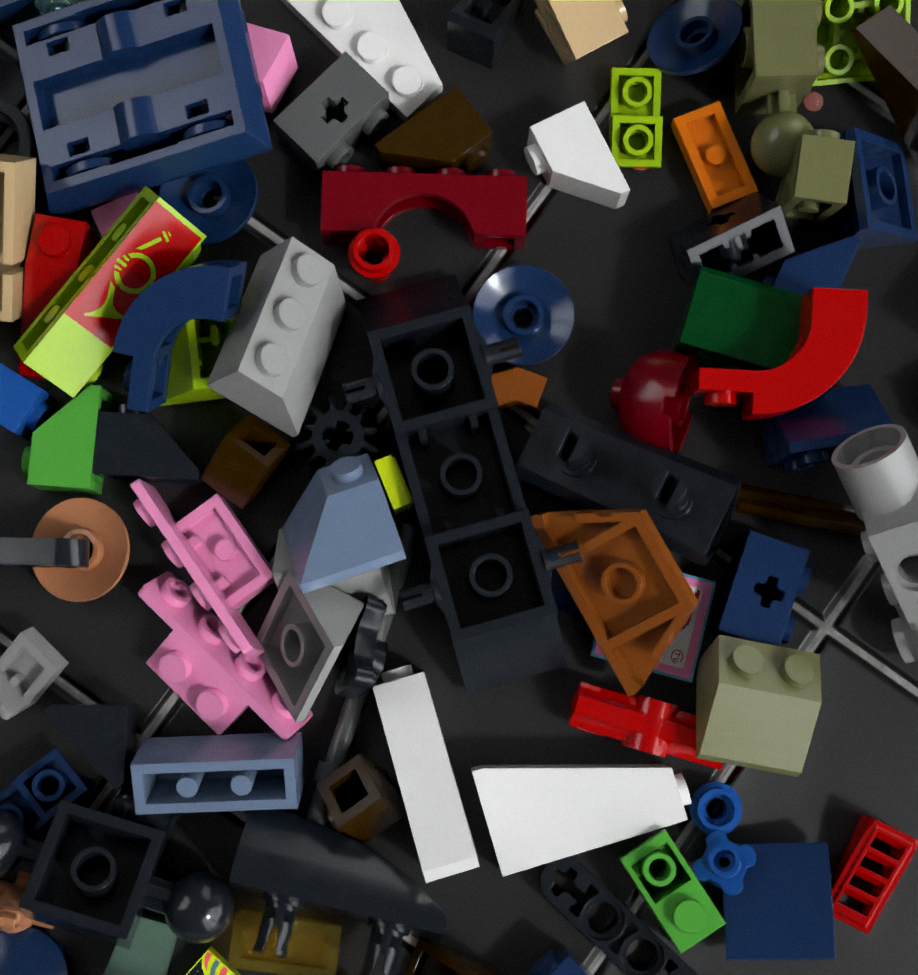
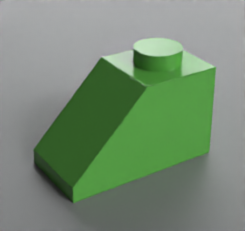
M89 385L33 431L31 446L27 445L22 456V472L24 476H28V485L45 491L102 495L103 478L93 474L98 412H111V393L101 385Z

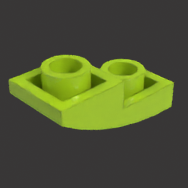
M612 67L610 70L609 147L619 168H661L663 116H660L662 71L659 68Z

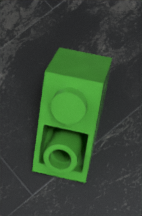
M665 829L619 858L667 937L681 954L726 924Z

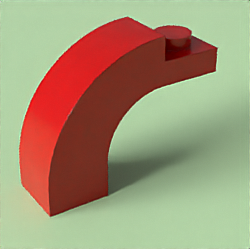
M813 287L801 297L798 340L792 354L781 366L762 371L700 367L691 374L690 396H705V405L719 407L737 406V398L743 399L742 420H757L782 415L821 396L842 377L858 352L866 327L868 290Z

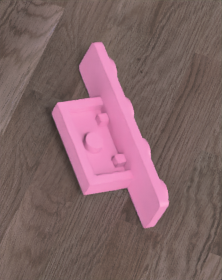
M139 478L135 480L130 486L139 498L133 502L136 511L150 527L157 525L166 538L161 543V547L167 557L177 568L180 569L184 566L195 581L189 585V588L199 604L207 611L213 608L223 623L218 627V632L224 642L236 654L240 651L245 655L253 657L262 654L265 651L238 609L275 582L272 575V567L226 500L216 493L180 521H177L158 491L152 485Z
M164 572L144 584L138 591L139 597L173 630L148 659L146 664L217 735H222L248 707L283 740H288L311 719L313 713L310 710L304 721H294L260 657L245 655L242 651L237 654L234 653L218 632V627L223 624L219 617L210 610H205L193 596L189 586L181 579H178L172 572Z

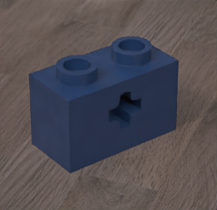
M752 530L740 534L709 631L719 635L780 646L781 643L787 644L796 624V615L791 614L796 594L802 595L805 592L812 573V566L806 564L810 550ZM767 581L766 591L773 594V600L762 602L760 605L761 596L754 592V586L765 584Z

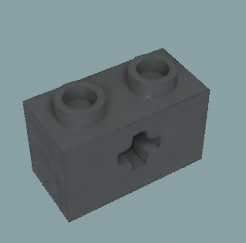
M345 51L273 120L278 138L321 179L322 170L329 171L331 169L335 171L337 166L345 165L354 153L353 147L365 135L373 137L385 126L389 119L388 113L390 112L389 92ZM333 116L335 119L328 123L327 118ZM345 116V121L340 123L338 120Z

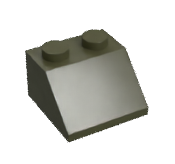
M718 635L697 661L696 758L798 777L803 770L822 704L820 654Z

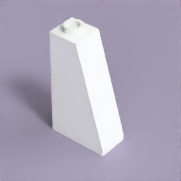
M410 664L381 673L383 684L373 686V691L425 882L428 883L480 867L425 672L414 674Z
M665 764L478 765L471 768L503 877L688 820L684 806L691 804V798L682 773L674 775L672 767Z

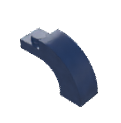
M214 260L175 271L152 283L133 301L119 325L113 347V352L133 356V360L126 367L123 381L124 389L129 391L128 409L147 413L166 402L173 347L179 332L191 319H211L224 322L240 314L247 262Z

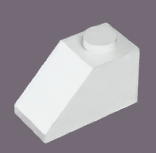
M585 101L530 126L528 146L524 147L525 157L532 172L536 176L542 173L550 188L613 209H617L625 204L630 188Z

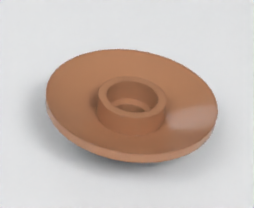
M72 498L52 507L42 517L32 537L88 540L93 544L89 568H33L40 584L52 595L66 601L86 602L105 595L119 582L129 561L130 540L123 520L110 506L90 498Z

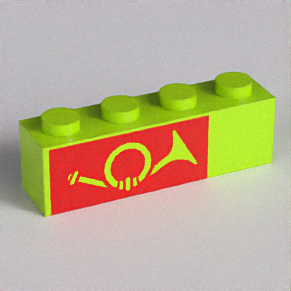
M145 186L20 337L13 348L24 364L74 398L82 388L85 389L92 385L101 374L102 363L113 351L119 325L133 301L142 291L163 276L178 271L180 268L184 269L190 266L198 257L201 251L200 244L207 236Z

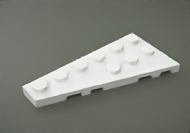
M280 0L338 57L346 51L388 91L390 108L404 122L426 108L443 92V84L400 0Z

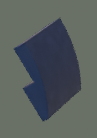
M828 842L737 844L739 846H751L756 853V863L754 866L747 868L742 880L744 884L743 890L739 894L730 896L723 892L724 921L726 922L724 925L726 961L836 960ZM726 858L721 859V867L727 868L730 865L729 860Z

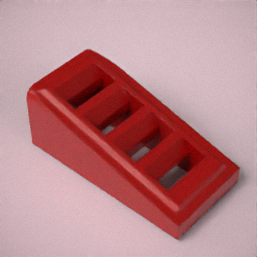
M861 814L831 879L834 918L869 934L909 865L918 846V840L871 816ZM875 837L892 846L888 855L870 847ZM864 856L883 865L879 875L860 866ZM854 874L874 884L870 894L849 884ZM845 893L865 903L862 913L839 903L838 901L842 894Z

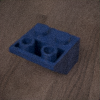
M870 384L827 390L821 396L792 411L771 418L759 419L767 467L783 465L785 473L813 469L816 467L815 464L829 461L834 450L850 436L873 426L894 424Z

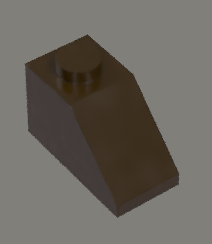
M455 86L375 144L376 159L382 169L404 166L414 169L415 173L435 174L436 170L441 168H458L469 174L480 168L489 159V151L492 149L493 132L459 88Z

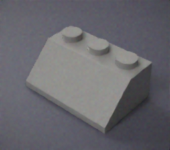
M290 237L261 254L242 298L240 314L235 316L206 385L291 437L298 436L347 308L335 265L294 237Z

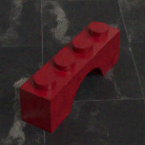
M340 165L335 168V171L322 170L320 231L324 245H350L352 239L362 230L368 228L384 229L392 219L402 213L416 209H432L445 213L455 219L466 231L473 249L523 250L526 239L527 176H516L514 171L507 169L490 170L486 172V175H466L464 170L458 168H441L436 170L435 174L415 173L414 169L404 166L389 167L385 172H365L364 168L356 165Z

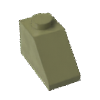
M813 129L808 134H802L799 137L790 170L787 176L782 178L775 200L777 204L781 205L784 218L823 223L847 204L855 141L840 139V133L828 129Z

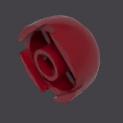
M656 350L646 353L634 361L627 369L624 378L617 377L611 389L610 405L613 408H618V421L624 433L677 454L680 452L693 417V412L687 411L690 401L691 374L699 368L698 359L695 355L674 350Z

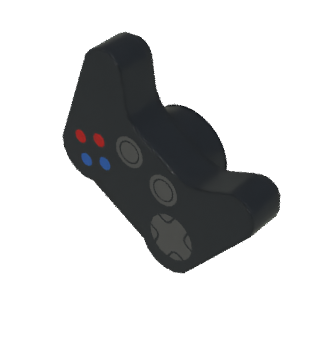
M370 595L364 597L362 602L365 605L343 646L340 671L335 683V694L349 699L357 698L373 688L382 673L386 661L387 643L376 638L386 613L387 604L384 603L383 599Z

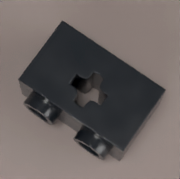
M757 192L665 235L681 280L692 288L701 266L743 277L795 252L781 205Z

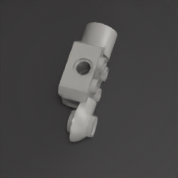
M883 424L864 429L844 440L834 450L831 461L858 518L863 520L866 531L861 532L865 553L871 563L879 561L885 573L881 575L882 586L887 600L891 606H895L899 615L898 618L891 620L892 632L899 653L907 664L915 661L918 662V457L906 430L902 426Z

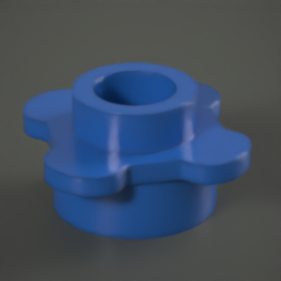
M714 831L706 837L707 848L702 858L694 862L693 872L698 880H708L714 886L722 888L726 895H737L743 890L744 884L742 880L747 868L754 866L756 863V853L751 846H739L729 841L725 833ZM721 859H728L730 865L727 868L721 867L719 864Z

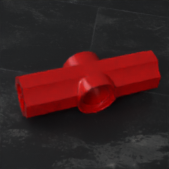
M579 681L571 704L568 725L600 736L604 735L621 740V745L665 758L666 754L719 770L722 769L724 763L696 758V715L679 711V706L639 694L628 697L625 694Z

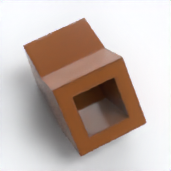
M519 367L492 374L491 381L499 405L498 411L517 406L535 413L548 378Z

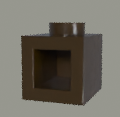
M248 414L224 436L200 479L215 489L222 497L243 509L267 485L291 444L255 417Z
M361 754L356 755L316 784L327 806L325 809L326 815L333 827L343 835L347 833L365 843L407 815L405 805L387 771Z

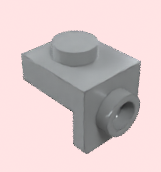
M33 626L20 632L0 657V716L5 720L12 718L35 704L69 664Z

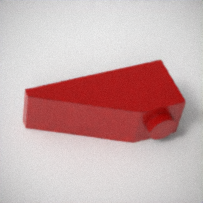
M36 213L25 262L21 336L101 240L87 222ZM19 357V375L49 381L24 364Z

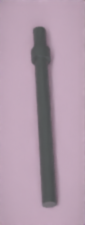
M405 523L401 525L399 537L406 559L389 564L395 610L400 597L399 589L403 588L421 533L420 528ZM394 614L383 617L376 639L385 642ZM369 690L357 698L344 699L325 760H319L313 781L319 783L346 763ZM316 786L306 819L325 826L328 819L325 811L327 806Z

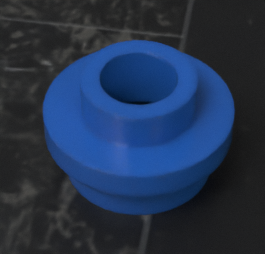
M707 782L699 786L691 796V804H689L690 817L696 827L707 834L714 831H721L727 834L739 824L742 817L741 799L738 793L727 784ZM713 798H719L723 803L722 813L715 818L709 817L706 812L707 803Z

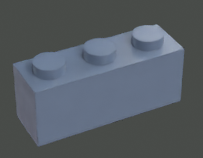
M296 732L288 740L281 739L276 733L144 738L130 764L136 815L298 809L305 784L302 732Z

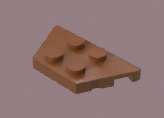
M645 508L541 511L531 516L533 527L540 541L544 544L545 549L577 540L578 550L561 554L559 557L581 552L582 562L556 569L628 697L636 694L643 687L699 604L696 596Z

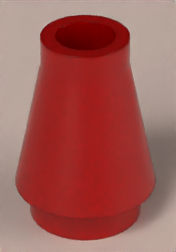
M368 228L359 232L352 239L349 245L348 256L352 267L359 274L372 283H381L389 278L391 272L397 266L400 258V247L396 238L390 232L381 228ZM373 259L382 260L379 264L373 265L370 263Z

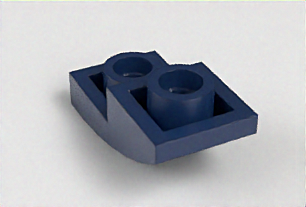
M54 748L12 781L13 784L0 793V809L14 814L24 825L27 837L32 838L54 819L61 800L74 803L89 789L58 748Z

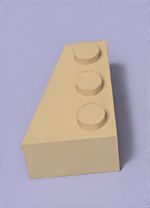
M535 0L538 9L535 10L534 14L564 65L629 32L625 24L628 20L627 11L622 0Z

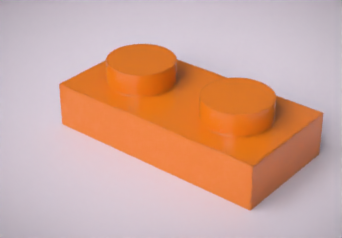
M720 101L673 118L670 126L708 215L754 192L758 193V188Z

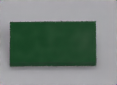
M701 266L670 350L695 355L698 362L722 369L762 371L779 367L789 358L796 346L800 329L801 297L803 295Z

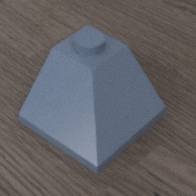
M368 453L357 457H342L334 461L330 466L318 469L282 527L302 594L406 559L380 480Z

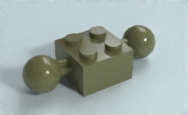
M740 0L738 4L744 16L743 33L739 42L732 50L735 115L766 114V117L758 123L752 133L750 141L751 155L757 167L764 173L773 177L785 178L793 161L797 140L802 134H808L810 130H813L810 122L797 113V108L804 97L810 94L811 87L816 78L822 76L824 71L825 49L823 44H817L816 27H819L822 17V0Z

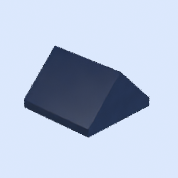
M855 127L845 130L840 139L855 141L847 204L835 213L838 240L850 236L861 239L858 249L909 244L918 241L904 145Z

